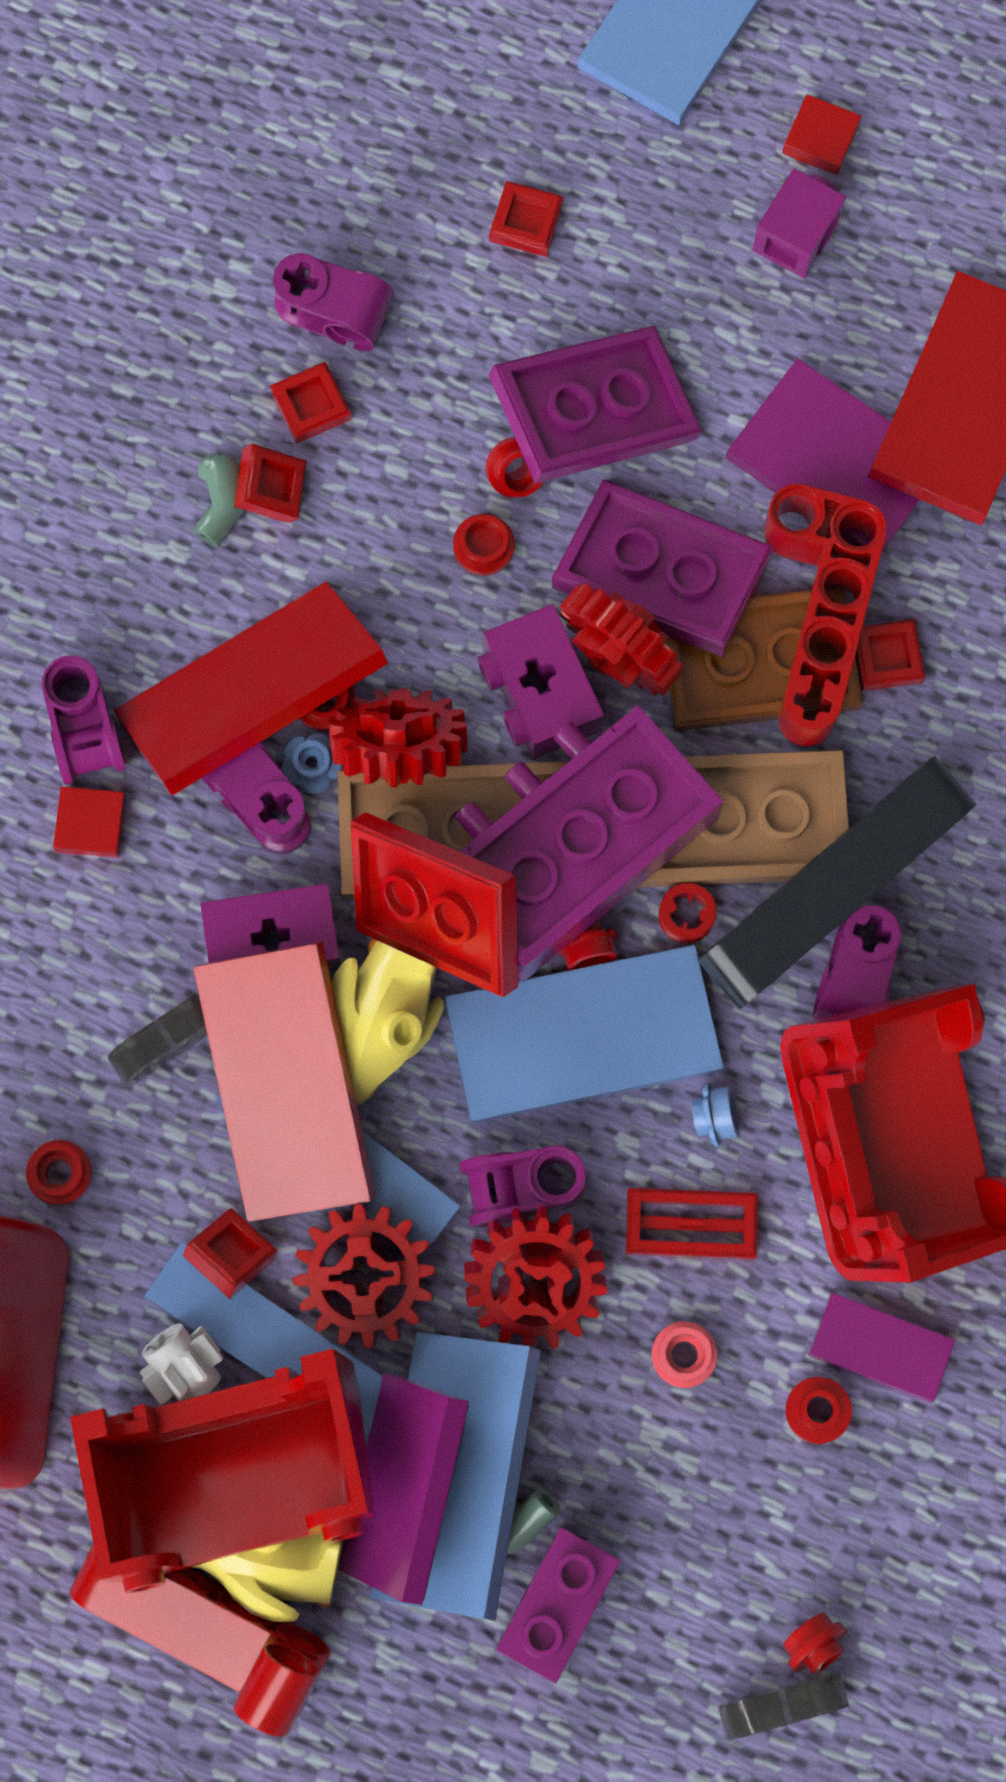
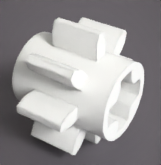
M182 1324L172 1325L155 1336L143 1349L142 1356L149 1365L140 1370L139 1373L143 1377L141 1381L160 1405L164 1404L172 1396L177 1401L208 1394L221 1379V1375L214 1367L223 1360V1356L220 1354L221 1349L203 1326L189 1334Z

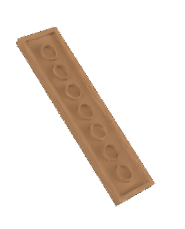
M843 750L685 757L724 801L718 820L637 888L676 886L681 883L715 885L787 882L849 828ZM569 761L525 764L543 783ZM517 763L446 766L447 776L443 778L429 773L424 775V784L417 786L409 778L407 784H399L397 788L390 787L384 778H379L373 784L368 785L364 784V773L348 777L344 775V770L337 771L342 899H354L351 820L367 812L447 847L461 851L473 841L471 836L455 819L456 814L470 802L476 803L490 821L495 823L523 800L504 778L505 774Z

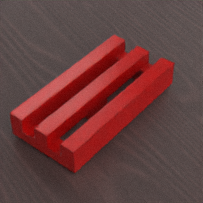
M628 1188L625 1255L755 1260L757 1258L758 1193ZM641 1204L744 1208V1218L718 1219L640 1215ZM640 1229L743 1233V1244L640 1240Z

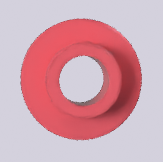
M682 1321L670 1324L657 1335L652 1346L651 1358L656 1373L667 1384L677 1388H692L706 1381L713 1373L718 1353L713 1337L705 1328L693 1322ZM688 1343L693 1346L696 1351V1361L692 1366L682 1368L674 1363L672 1349L675 1345Z

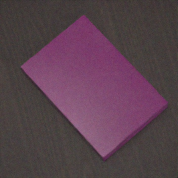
M655 325L495 364L488 374L535 484L683 445L697 440L703 432Z
M798 358L729 447L725 457L775 493L782 487L791 484H803L862 499L876 505L883 513L887 522L886 537L881 554L921 502L920 499L867 477L891 421ZM847 528L840 531L841 537L852 546H864L870 543L867 535L859 529Z
M603 479L552 576V588L569 595L577 584L582 586L584 583H588L595 591L600 588L607 595L611 591H616L624 599L636 605L639 603L655 617L654 621L666 635L723 657L772 558L774 546Z
M383 1373L366 1447L375 1517L363 1522L364 1534L344 1541L338 1567L339 1571L400 1602L422 1605L425 1600L467 1417L468 1400L402 1376Z

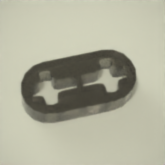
M199 993L183 1001L123 1041L108 1055V1061L125 1086H130L143 1080L208 1036Z
M836 1671L719 1704L717 1707L726 1739L732 1740L831 1713L848 1707L850 1703L841 1672Z

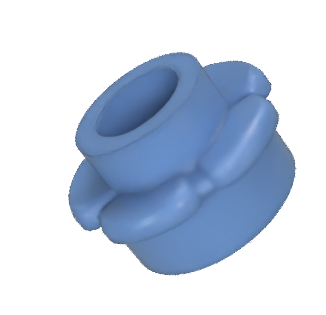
M312 733L307 738L297 736L290 740L284 748L285 762L281 765V771L295 787H299L305 793L318 794L326 791L330 784L338 779L337 771L343 770V765H334L330 748V737L324 734ZM308 758H316L318 760L317 766L309 768L306 765Z
M706 1083L702 1090L703 1097L692 1099L693 1120L698 1136H709L711 1143L718 1147L722 1140L740 1136L738 1109L731 1086L712 1089L711 1083Z

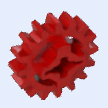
M584 583L582 586L577 584L559 606L561 609L559 615L568 622L566 624L567 628L576 634L572 638V643L584 653L588 659L587 662L602 675L606 674L617 680L625 688H630L635 684L641 690L645 687L653 695L656 696L660 693L663 696L683 673L681 671L684 667L683 664L675 659L677 653L666 646L670 637L659 628L654 621L655 617L639 603L636 605L624 599L616 591H611L609 595L600 588L595 591L588 583Z
M407 688L390 690L389 696L382 690L374 691V699L370 701L354 697L352 698V709L338 708L336 710V721L329 722L330 748L334 765L344 764V775L348 777L364 773V784L368 785L373 784L379 778L386 779V783L394 788H397L399 784H407L409 778L417 786L424 784V775L430 773L440 778L447 776L446 765L460 766L462 764V753L468 752L465 712L463 709H453L452 699L450 698L432 701V691L428 690L420 693L418 696H412V691H409Z
M355 1204L353 1220L347 1221L346 1217L339 1210L329 1212V1220L333 1229L327 1232L325 1229L312 1226L308 1233L312 1240L317 1243L315 1249L297 1250L295 1255L300 1261L309 1264L308 1273L292 1278L293 1285L309 1287L311 1294L299 1304L301 1311L318 1308L322 1315L318 1319L315 1329L320 1333L334 1324L340 1327L338 1343L342 1345L349 1344L355 1332H361L365 1348L374 1347L378 1339V1330L383 1329L386 1336L392 1342L400 1339L402 1334L398 1321L403 1318L406 1322L413 1325L419 1324L423 1318L414 1307L417 1300H434L435 1293L423 1287L422 1280L423 1277L438 1273V1268L435 1265L422 1264L419 1256L432 1246L430 1241L422 1240L413 1243L408 1236L413 1231L415 1222L412 1219H406L395 1227L391 1224L392 1208L387 1206L381 1207L375 1219H370L366 1204ZM376 1232L392 1240L401 1250L405 1260L393 1261L379 1249ZM349 1234V1239H347L348 1251L335 1266L324 1267L325 1260L332 1247ZM362 1256L366 1257L369 1267L379 1268L380 1271L392 1270L394 1272V1276L382 1277L380 1281L371 1283L369 1294L364 1293L362 1283L351 1282V1279H337L338 1274L350 1273L351 1270L361 1267ZM407 1284L406 1291L399 1304L382 1317L383 1298L394 1285ZM326 1290H337L352 1303V1315H355V1318L340 1311L332 1303Z
M539 1206L535 1219L525 1221L524 1215L519 1208L512 1209V1225L504 1228L499 1222L492 1219L488 1222V1235L491 1241L487 1242L474 1238L471 1242V1256L476 1261L464 1263V1281L472 1284L465 1289L466 1302L468 1307L481 1306L477 1311L478 1325L482 1329L496 1322L498 1323V1342L506 1343L516 1333L522 1335L523 1346L533 1347L536 1337L545 1336L551 1348L559 1347V1331L566 1329L570 1334L578 1338L583 1334L580 1320L581 1314L590 1318H597L600 1314L598 1300L594 1296L607 1294L606 1277L599 1273L606 1268L602 1250H591L594 1240L589 1228L573 1234L574 1225L571 1214L566 1212L559 1218L557 1223H552L548 1220L546 1206ZM500 1260L504 1265L506 1274L498 1279V1287L493 1289L491 1284L492 1273ZM578 1267V1283L572 1295L569 1296L566 1292L565 1283L573 1278V1270ZM523 1271L527 1275L531 1274L532 1277H529L524 1281ZM547 1277V1285L544 1282L540 1283L538 1280Z

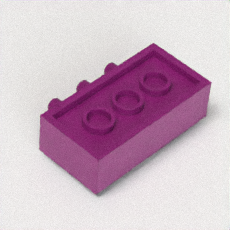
M638 705L592 743L573 722L563 725L554 734L553 738L571 760L543 783L524 762L514 765L505 774L504 778L523 800L495 823H492L474 802L464 806L455 816L457 822L473 839L467 847L465 846L459 852L516 875L518 977L522 982L528 979L718 820L724 801Z

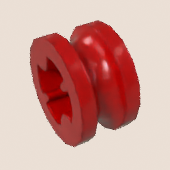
M681 883L673 886L664 894L658 910V922L662 931L669 939L680 944H693L701 941L710 933L716 919V904L713 896L704 887L695 883ZM687 898L688 906L691 905L692 900L697 901L703 907L697 918L700 926L687 929L686 921L683 923L682 928L677 926L671 919L677 910L675 901Z

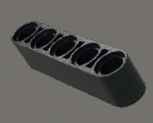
M934 755L698 959V962L736 1006L741 1009L952 828L977 803Z

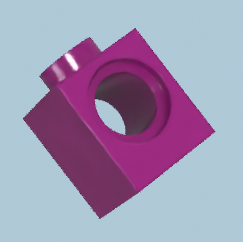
M793 168L759 222L752 250L805 279L838 226L847 197L839 193L837 188L826 178L815 174L806 175Z

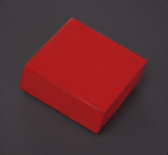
M806 94L784 143L782 154L838 175L857 132L862 115Z
M506 181L489 233V242L547 257L563 207L564 196Z
M322 362L270 385L271 394L296 444L352 420L351 412L326 362Z
M253 443L242 449L234 507L282 522L291 523L299 519L307 461Z
M915 619L862 626L855 654L861 691L922 684L924 682L925 672Z
M61 786L53 843L55 852L119 858L126 802L124 792Z
M230 1208L187 1244L182 1256L224 1295L231 1299L273 1262L278 1250Z

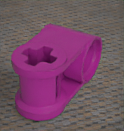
M303 253L287 256L279 262L274 270V305L277 314L283 321L292 326L328 337L340 345L345 346L347 341L355 343L353 349L363 352L373 350L395 294L393 288L388 283L372 274L349 270ZM305 269L310 271V275H305ZM301 285L311 287V289L305 288L301 296L291 294V292H298ZM292 307L297 309V313L292 311Z
M75 655L62 656L54 660L45 669L43 674L42 691L52 727L50 732L53 748L64 784L75 783L77 775L114 767L117 772L126 770V762L113 715H110L104 688L93 665L86 659ZM80 678L90 683L88 693L82 700L67 703L58 698L61 686L71 679Z
M261 742L202 777L213 793L218 791L224 798L220 802L232 814L235 813L258 842L267 850L278 854L291 853L301 848L307 841L311 825L310 817L305 810L304 800L298 789L283 774ZM277 810L283 816L289 814L290 819L286 823L281 824L275 818L269 820L268 815Z
M866 905L858 908L840 925L834 939L829 962L821 978L812 1018L819 1019L888 1002L891 988L890 978L901 939V929L898 920L889 910L877 905ZM865 925L874 927L872 932L873 938L882 941L870 952L862 949L863 939L853 935V933H858Z
M550 1146L517 1153H493L459 1162L460 1173L468 1177L474 1212L468 1217L469 1228L488 1227V1222L492 1219L501 1225L512 1223V1209L519 1208L525 1219L535 1216L539 1206H546L547 1213L564 1211L574 1207L582 1199L586 1190V1169L582 1159L573 1150L564 1146ZM563 1163L574 1171L576 1181L567 1193L551 1195L540 1187L539 1176L542 1170L550 1164ZM490 1177H494L497 1203L495 1204L492 1203Z

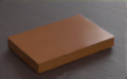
M844 586L824 589L831 601L837 604H847ZM811 590L752 597L723 657L669 636L670 640L666 646L677 653L675 659L684 666L681 670L683 673L669 688L675 731L778 720L781 702ZM818 642L809 647L811 654L820 662L833 663L840 659L838 651L828 643ZM855 658L840 712L860 710L862 707ZM810 687L803 706V717L816 715L815 709L822 690L821 688Z

